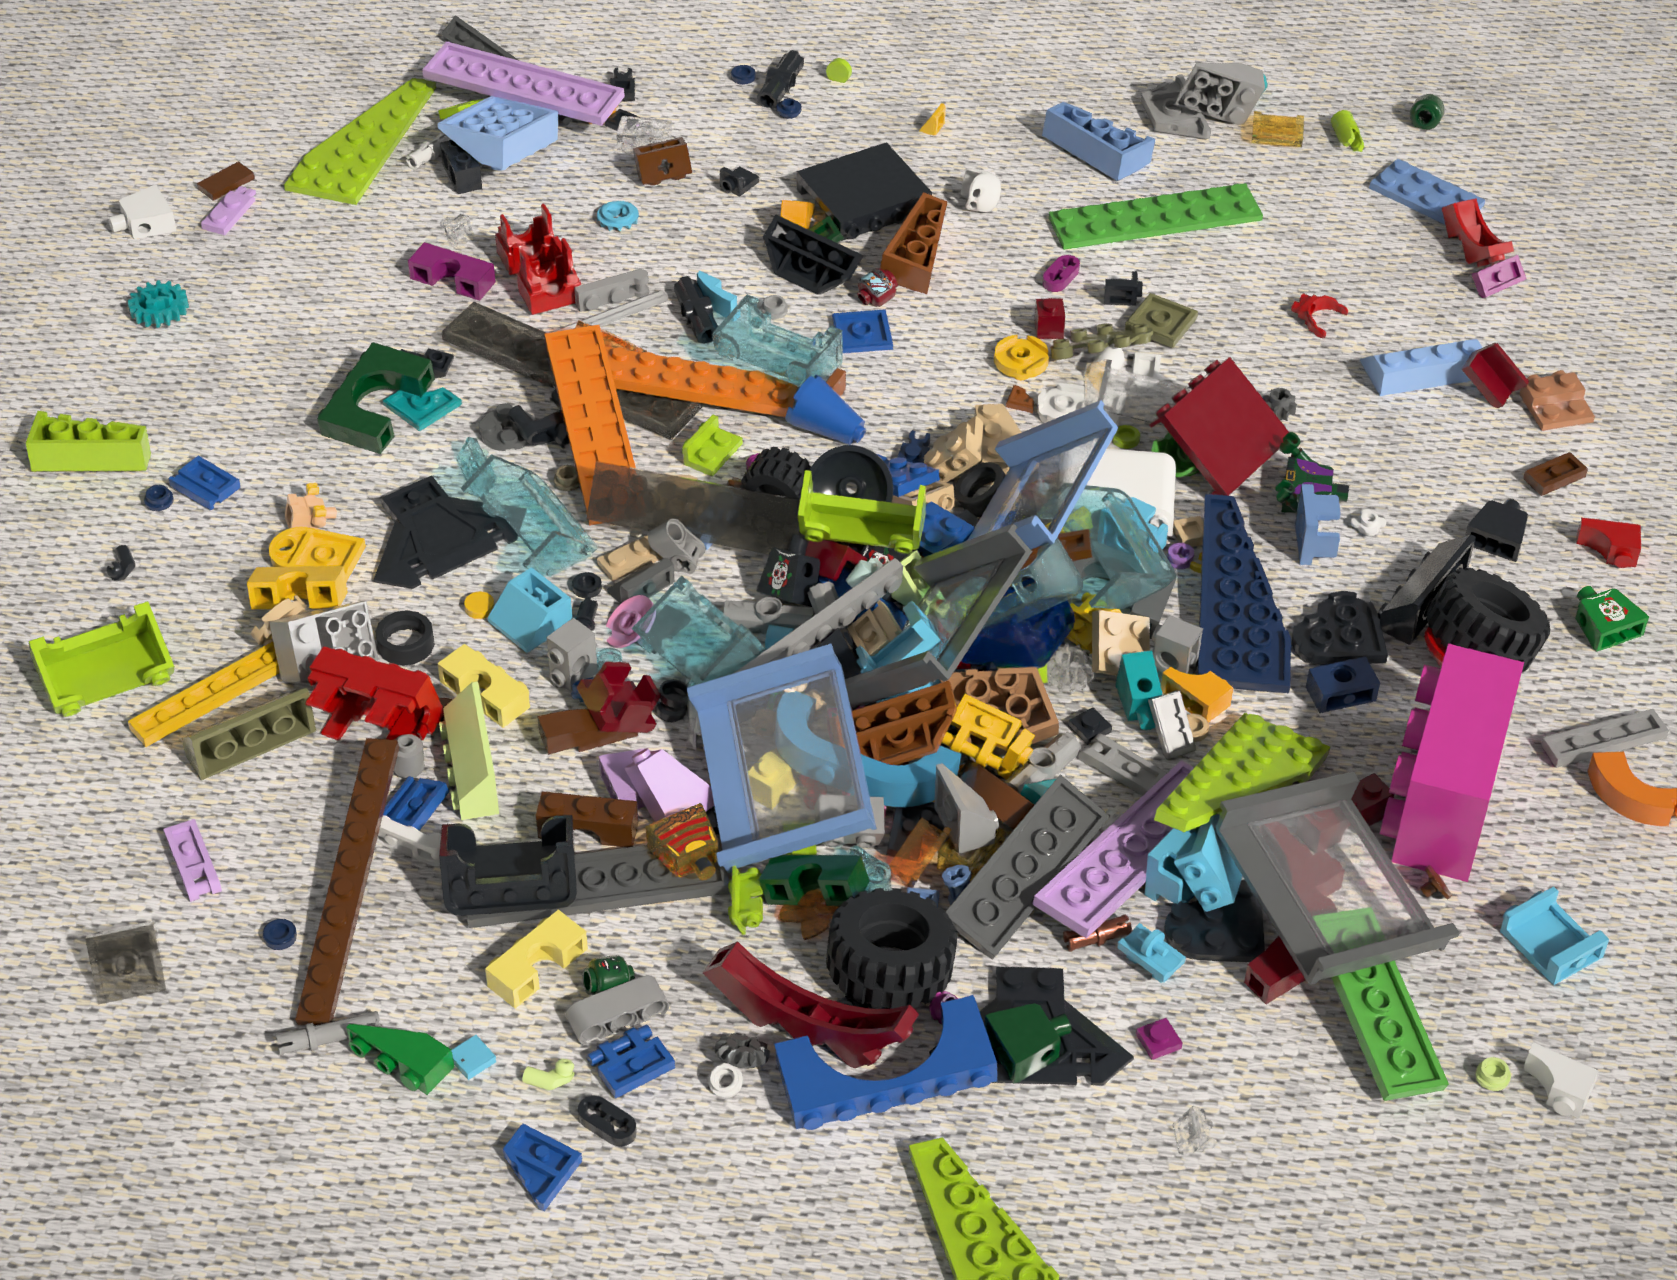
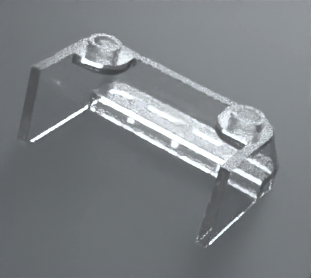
M1109 359L1086 363L1084 371V406L1102 400L1105 404L1103 409L1106 413L1151 423L1157 418L1154 413L1163 405L1169 403L1171 406L1174 403L1171 398L1183 388L1187 391L1190 389L1188 386L1111 368L1112 360Z

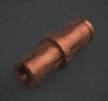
M1124 914L1103 922L1087 939L1073 930L1063 931V940L1065 943L1069 942V945H1066L1069 952L1093 944L1101 946L1107 940L1125 935L1128 936L1132 932L1131 922L1125 923L1129 921V917Z

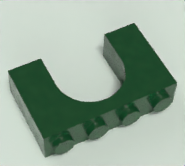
M372 342L369 348L361 354L353 370L348 372L340 388L334 391L332 399L327 406L319 412L317 422L321 435L381 454L395 437L391 419L360 408L358 406L359 402L369 393L381 389L401 390L422 398L423 394L435 380L431 360Z

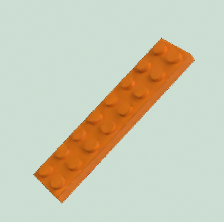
M600 324L545 333V343L589 526L646 516V506Z
M605 346L616 389L786 417L788 407H794L795 399L793 397L798 390L799 379L791 378L787 375L778 376L766 374L758 370L748 371L737 369L733 366L713 365L705 361L695 362L683 360L679 357L659 356L651 352L641 353L622 347L612 348Z

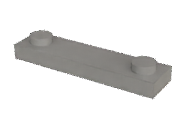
M1649 709L1543 737L1541 747L1555 768L1591 759L1593 753L1617 752L1666 739L1669 730L1656 711Z

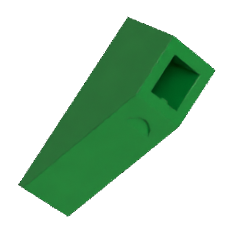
M349 1024L346 1027L349 1047L355 1055L363 1058L373 1047L377 1048L382 1052L374 1060L377 1068L388 1075L399 1065L401 1082L411 1091L418 1089L428 1095L454 1068L452 1049L427 1033Z

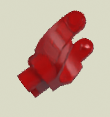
M1303 293L1299 302L1295 301L1291 307V311L1297 313L1298 317L1305 321L1309 331L1322 339L1326 337V332L1316 325L1311 314L1320 310H1333L1345 316L1348 314L1347 307L1326 295L1317 296L1313 294L1309 296Z

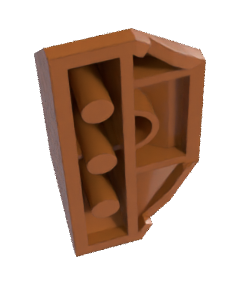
M950 681L851 711L860 753L890 765L902 764L937 753L957 712ZM839 716L829 718L834 744L845 748Z

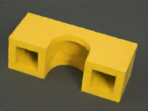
M344 566L256 567L247 581L251 610L272 609L287 598L294 600L296 595L300 599H308L310 609H326L340 606L348 593Z

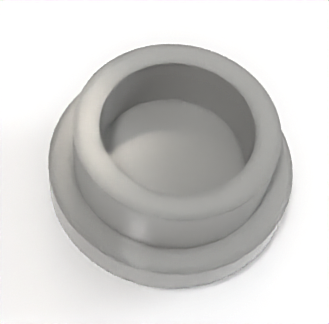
M778 295L766 297L761 305V313L770 319L782 318L788 312L787 303L783 297Z

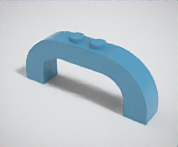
M797 691L792 693L785 692L778 705L775 726V744L780 756L791 768L800 774L855 795L846 749L817 737L809 729L814 723L817 699ZM940 746L937 753L924 756L915 763L900 766L886 764L861 754L870 797H884V805L891 807H912L929 803L935 800L936 765L943 763L958 776L961 753Z

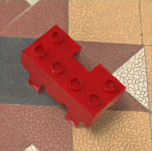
M545 204L541 205L542 216L534 217L533 224H529V228L523 234L517 235L512 232L504 214L500 215L501 226L498 227V233H495L497 254L509 275L517 274L518 291L532 315L575 304V287L581 285V281L573 268L572 249L565 238H562L560 241L558 236L554 237L552 216Z
M325 646L322 647L309 667L311 673L307 679L310 685L314 686L316 682L318 684L305 704L332 714L321 731V735L339 741L352 721L358 722L365 715V722L388 728L390 733L386 737L387 740H394L406 734L415 735L424 740L427 734H433L444 716L442 704L431 678L422 671H411L401 668L394 663L386 664L375 661L369 656L361 657L350 654L343 649H332Z

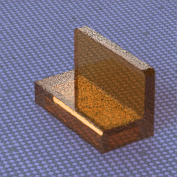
M921 818L887 867L885 873L906 887L914 888L952 829L946 826L941 831Z

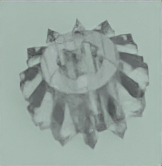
M1066 643L1064 648L1055 645L1054 650L1047 653L1045 659L1047 660L1049 687L1058 684L1059 693L1067 687L1071 694H1073L1075 687L1084 691L1087 684L1092 683L1094 672H1092L1090 650H1081L1080 644L1070 647Z

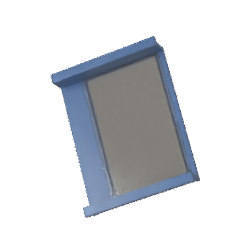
M1102 400L998 442L995 450L1010 469L968 540L1014 523L1017 526L1016 534L1030 550L1050 543V545L1054 544L1118 429L1117 425L1103 409L1105 404Z
M832 644L687 688L689 700L698 712L723 851L716 853L718 864L720 867L723 866L728 873L732 872V866L740 868L870 828L871 830L877 829L842 665L834 653Z

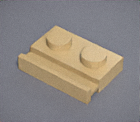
M881 600L877 602L878 607L873 611L869 609L847 628L857 647L861 645L870 656H874L902 632L889 608Z

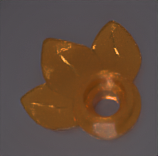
M815 889L804 894L797 905H783L778 914V920L801 923L803 940H808L820 935L829 928L832 915L840 906H826V903L821 904L825 902L823 894L820 890Z

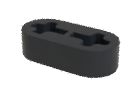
M598 1095L587 1096L580 1101L578 1105V1119L585 1128L617 1147L627 1146L635 1140L637 1134L636 1122L630 1114ZM597 1108L600 1109V1116L597 1114H592L589 1117L587 1114L588 1109L592 1111L596 1110ZM613 1125L618 1128H622L624 1125L627 1126V1133L620 1131L618 1134H615Z

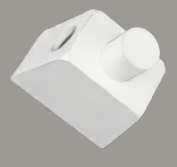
M157 185L120 199L121 214L108 218L113 233L129 229L134 239L176 231L173 211Z

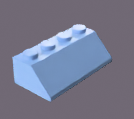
M1478 339L1374 355L1361 358L1360 362L1379 396L1471 381L1462 371V367L1473 351L1483 347Z

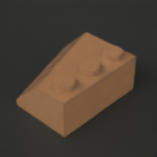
M1037 667L998 668L997 671H978L977 669L966 670V672H953L949 680H947L951 683L956 707H958L964 694H967L1021 720L1022 725L1013 742L1024 729L1035 735L1031 744L1059 735V721ZM972 734L967 739V742L980 748L985 743L984 740ZM995 747L992 754L1000 756L1006 754L1007 751ZM967 756L968 760L971 759L976 762V759Z

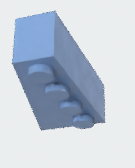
M1066 102L1047 109L1042 136L1116 181L1137 172L1151 163L1156 140L1150 136L1145 137V139L1136 136V131L1130 128H1126L1123 131L1113 127V121L1108 119L1092 118V113Z

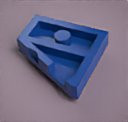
M522 1123L503 1148L504 1158L538 1208L542 1211L547 1209L582 1162V1153Z

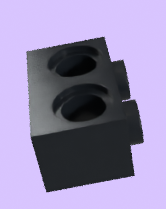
M452 139L440 142L442 164L457 194L482 189L481 170L478 161Z

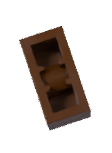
M683 137L633 148L637 173L643 185H658L661 183V180L669 178L679 180L685 178L686 174L692 173L688 147ZM666 159V161L664 162V166L660 167V165H662V160Z

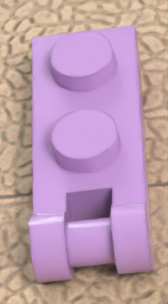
M195 819L164 828L167 843L189 901L198 900L200 895L212 892V895L222 892L218 876ZM206 876L207 880L194 882V879Z

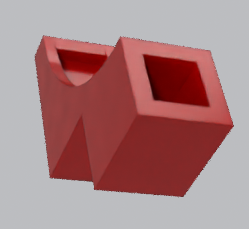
M1476 198L1442 207L1448 238L1458 236L1459 241L1462 242L1465 259L1468 264L1477 263L1478 267L1491 265L1494 262L1505 260V254L1514 252L1512 241H1502L1490 231L1482 217Z

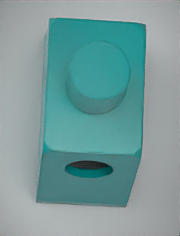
M1151 650L1122 654L1115 686L1127 721L1138 720L1142 730L1154 729L1155 723L1148 699L1161 696L1162 690L1153 652Z

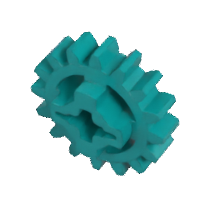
M157 280L156 285L147 282L146 288L138 286L137 293H131V299L128 300L131 318H136L137 324L145 322L146 327L155 324L157 328H160L161 323L170 326L171 320L180 321V315H186V308H189L186 290H181L179 284L172 286L171 281L163 284L160 280Z

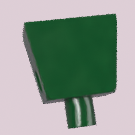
M1036 1003L985 1015V1029L991 1047L1013 1084L1022 1081L1054 1062L1059 1057L1060 1037L1071 1033V1024L1065 1014L1048 1019L1041 1006Z

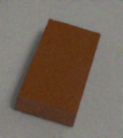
M238 161L198 182L197 188L214 201L229 191H233L239 186L254 180L255 175L253 171Z

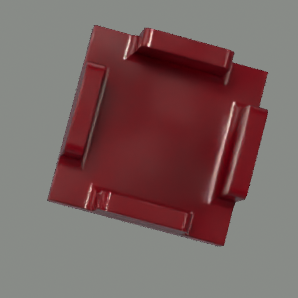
M605 662L594 679H581L577 690L600 732L647 733L654 730L657 723L652 716V710L661 695L650 675H643L636 687L633 681H625L632 669L629 663Z

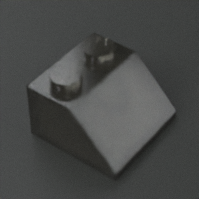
M155 920L87 934L85 940L98 1005L167 990Z

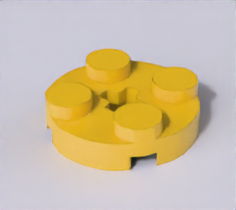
M1011 335L997 343L994 364L1003 374L1022 381L1036 377L1046 370L1049 363L1048 347L1042 340L1027 335L1026 339H1017L1018 335Z

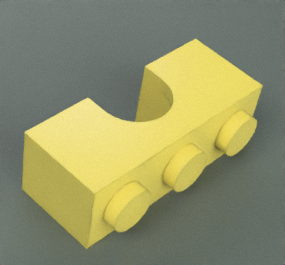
M463 644L437 663L440 682L457 695L471 682L478 681L479 688L486 689L480 693L484 714L502 728L530 708L527 686L523 682L513 679L502 667L495 666L481 652L474 651L466 644Z
M557 910L550 917L542 919L535 929L525 937L516 940L509 950L489 963L488 967L485 968L487 987L516 1009L540 989L538 971L532 965L541 960H551L564 969L588 949L586 931L560 910Z

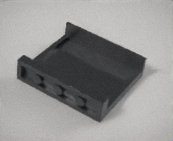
M887 142L797 171V191L801 195L807 193L811 195L839 228L840 233L844 237L843 240L855 239L861 234L879 231L882 227L894 223H902L923 192L932 195L931 190Z

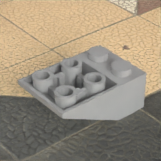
M1196 63L1174 104L1236 125H1244L1265 89L1263 70L1242 63Z
M367 601L296 614L269 622L282 681L303 682L308 680L307 678L311 673L309 667L323 646L332 649H343L350 654L361 657L369 656L375 661L378 660Z

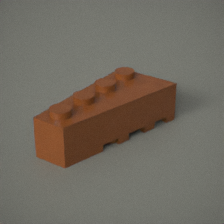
M923 192L883 252L880 268L889 270L896 278L899 286L924 294L928 293L947 201Z

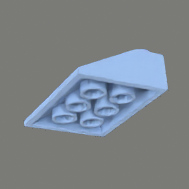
M490 96L439 122L438 129L481 164L491 166L493 170L502 171L558 140V111Z

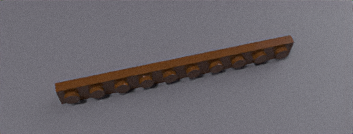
M366 738L295 1019L297 1025L306 1026V1024L313 1023V1026L333 1021L400 748L397 740Z

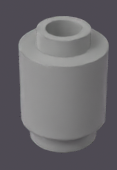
M401 735L394 739L398 741L400 747L394 772L403 779H407L409 776L415 778L423 772L425 767L423 742L415 735Z

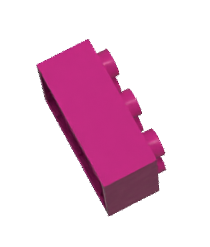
M1448 644L1441 668L1424 664L1415 701L1431 705L1430 711L1417 707L1411 709L1402 746L1418 750V754L1414 755L1402 751L1401 755H1398L1389 793L1404 796L1406 800L1402 801L1389 797L1380 829V835L1396 839L1391 860L1393 863L1423 871L1430 865L1439 875L1468 882L1524 662Z

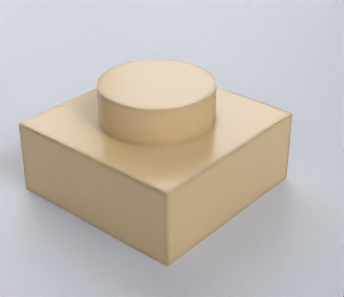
M1201 516L1174 520L1173 533L1178 543H1185L1191 547L1202 545L1203 520Z

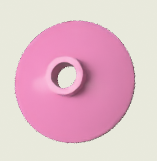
M643 595L633 596L622 602L607 621L606 627L612 630V636L606 641L615 648H623L640 639L652 623L655 612L653 602Z

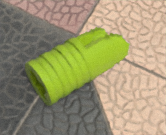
M1347 110L1338 111L1331 118V125L1338 140L1342 142L1343 146L1347 147L1350 145L1354 152H1362L1364 142L1352 113Z

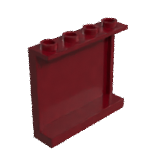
M1228 357L1221 363L1216 359L1204 369L1207 374L1205 376L1199 374L1188 383L1190 389L1187 391L1183 388L1171 398L1174 403L1171 406L1169 403H1166L1154 413L1157 418L1149 424L1150 428L1160 422L1164 425L1212 486L1213 490L1209 494L1229 496L1280 449L1283 437L1289 433L1231 357Z

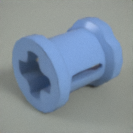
M965 865L949 867L942 874L944 884L948 886L950 892L948 896L950 905L970 883L971 872L969 867Z

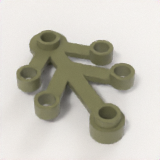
M1110 323L1097 325V334H1087V329L1085 328L1073 329L1070 331L1073 343H1069V339L1054 340L1053 346L1050 347L1051 357L1055 360L1068 359L1073 357V349L1088 347L1089 353H1098L1104 351L1105 348L1113 343L1115 348H1124L1131 344H1146L1151 342L1153 329L1147 328V324L1132 325L1131 330L1113 329Z

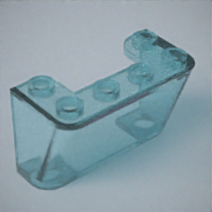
M1059 538L1055 540L1054 544H1044L1039 549L1037 558L1030 566L1019 571L1012 582L1015 592L1002 597L979 633L1006 629L1081 593L1083 589L1082 577ZM1024 576H1029L1035 582L1023 587L1021 579ZM977 577L962 583L935 611L936 616L948 633L953 634L987 583V579Z

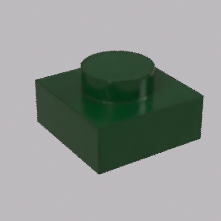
M827 216L808 229L836 243L844 239L830 216Z

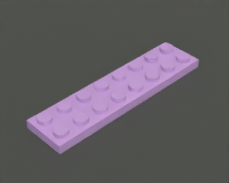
M447 41L422 69L423 78L489 96L556 110L560 115L600 126L604 124L625 97L624 88Z
M1181 760L1034 896L1033 905L1087 939L1146 882L1148 854L1173 829L1154 820L1156 810L1194 767Z

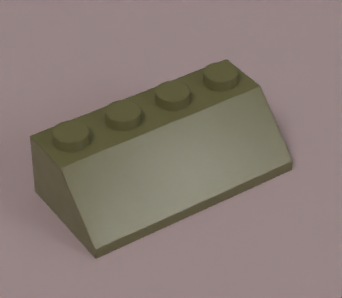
M300 688L182 737L186 758L200 780L202 781L316 732L312 707L305 704L310 696L308 689Z

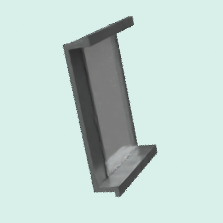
M1014 523L931 554L916 562L913 568L930 586L918 607L932 622L941 642L930 651L845 679L852 711L856 710L859 705L861 707L927 685L929 682H935L937 679L943 682L949 680L1032 553L1029 547L1016 534L1017 526ZM907 620V622L901 629L902 631H904L908 626L911 625L909 620ZM831 686L828 693L831 696H834L833 688Z
M1354 771L1222 801L1220 803L1222 813L1214 829L1309 985L1317 984L1322 979L1436 949L1442 951L1450 939L1457 938L1460 934L1454 923L1438 927L1432 925L1351 800L1360 782Z

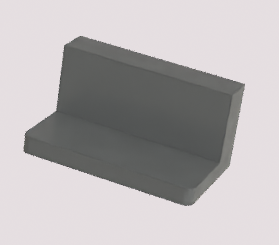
M667 558L656 564L651 562L609 587L607 592L620 604L637 595L650 598L675 582L674 564Z

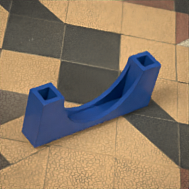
M974 995L941 1003L943 1029L935 1050L919 1067L907 1074L892 1079L877 1081L861 1080L836 1071L818 1056L808 1036L775 1043L776 1062L795 1128L814 1130L821 1127L824 1123L838 1120L850 1121L859 1115L871 1112L882 1113L891 1107L903 1104L913 1105L922 1102L924 1099L940 1095L950 1096L960 1090L972 1087L982 1088L992 1082H996L997 1061Z

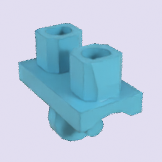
M1140 923L1127 937L1118 941L1117 948L1126 954V958L1134 964H1140L1152 973V977L1160 983L1167 981L1185 963L1186 959L1184 955L1164 941L1165 934L1158 929L1151 932Z

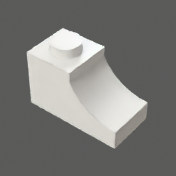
M1536 1043L1532 1044L1523 1068L1524 1071L1534 1076L1545 1088L1548 1095L1547 1105L1553 1107L1560 1115H1572L1576 1118H1580L1599 1073L1594 1068Z

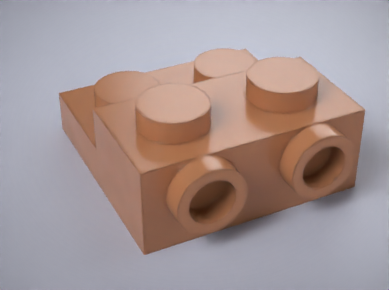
M1559 370L1546 377H1539V375L1534 374L1527 378L1529 380L1527 387L1520 390L1522 400L1541 431L1594 422L1595 415L1584 400L1586 389L1575 372L1565 373L1563 370Z

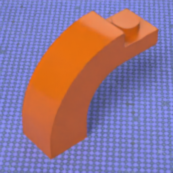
M1624 751L1592 754L1587 770L1591 784L1598 796L1611 809L1626 818L1653 826H1669L1671 817H1677V788H1657L1639 780L1630 770Z

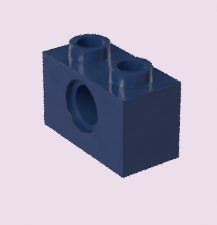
M1366 657L1310 668L1306 682V689L1319 714L1376 702L1380 687V681Z

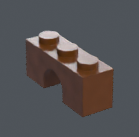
M541 792L536 812L538 838L541 839L542 825L547 819L554 816L572 815L573 829L593 831L600 837L601 845L633 847L638 827L637 801Z

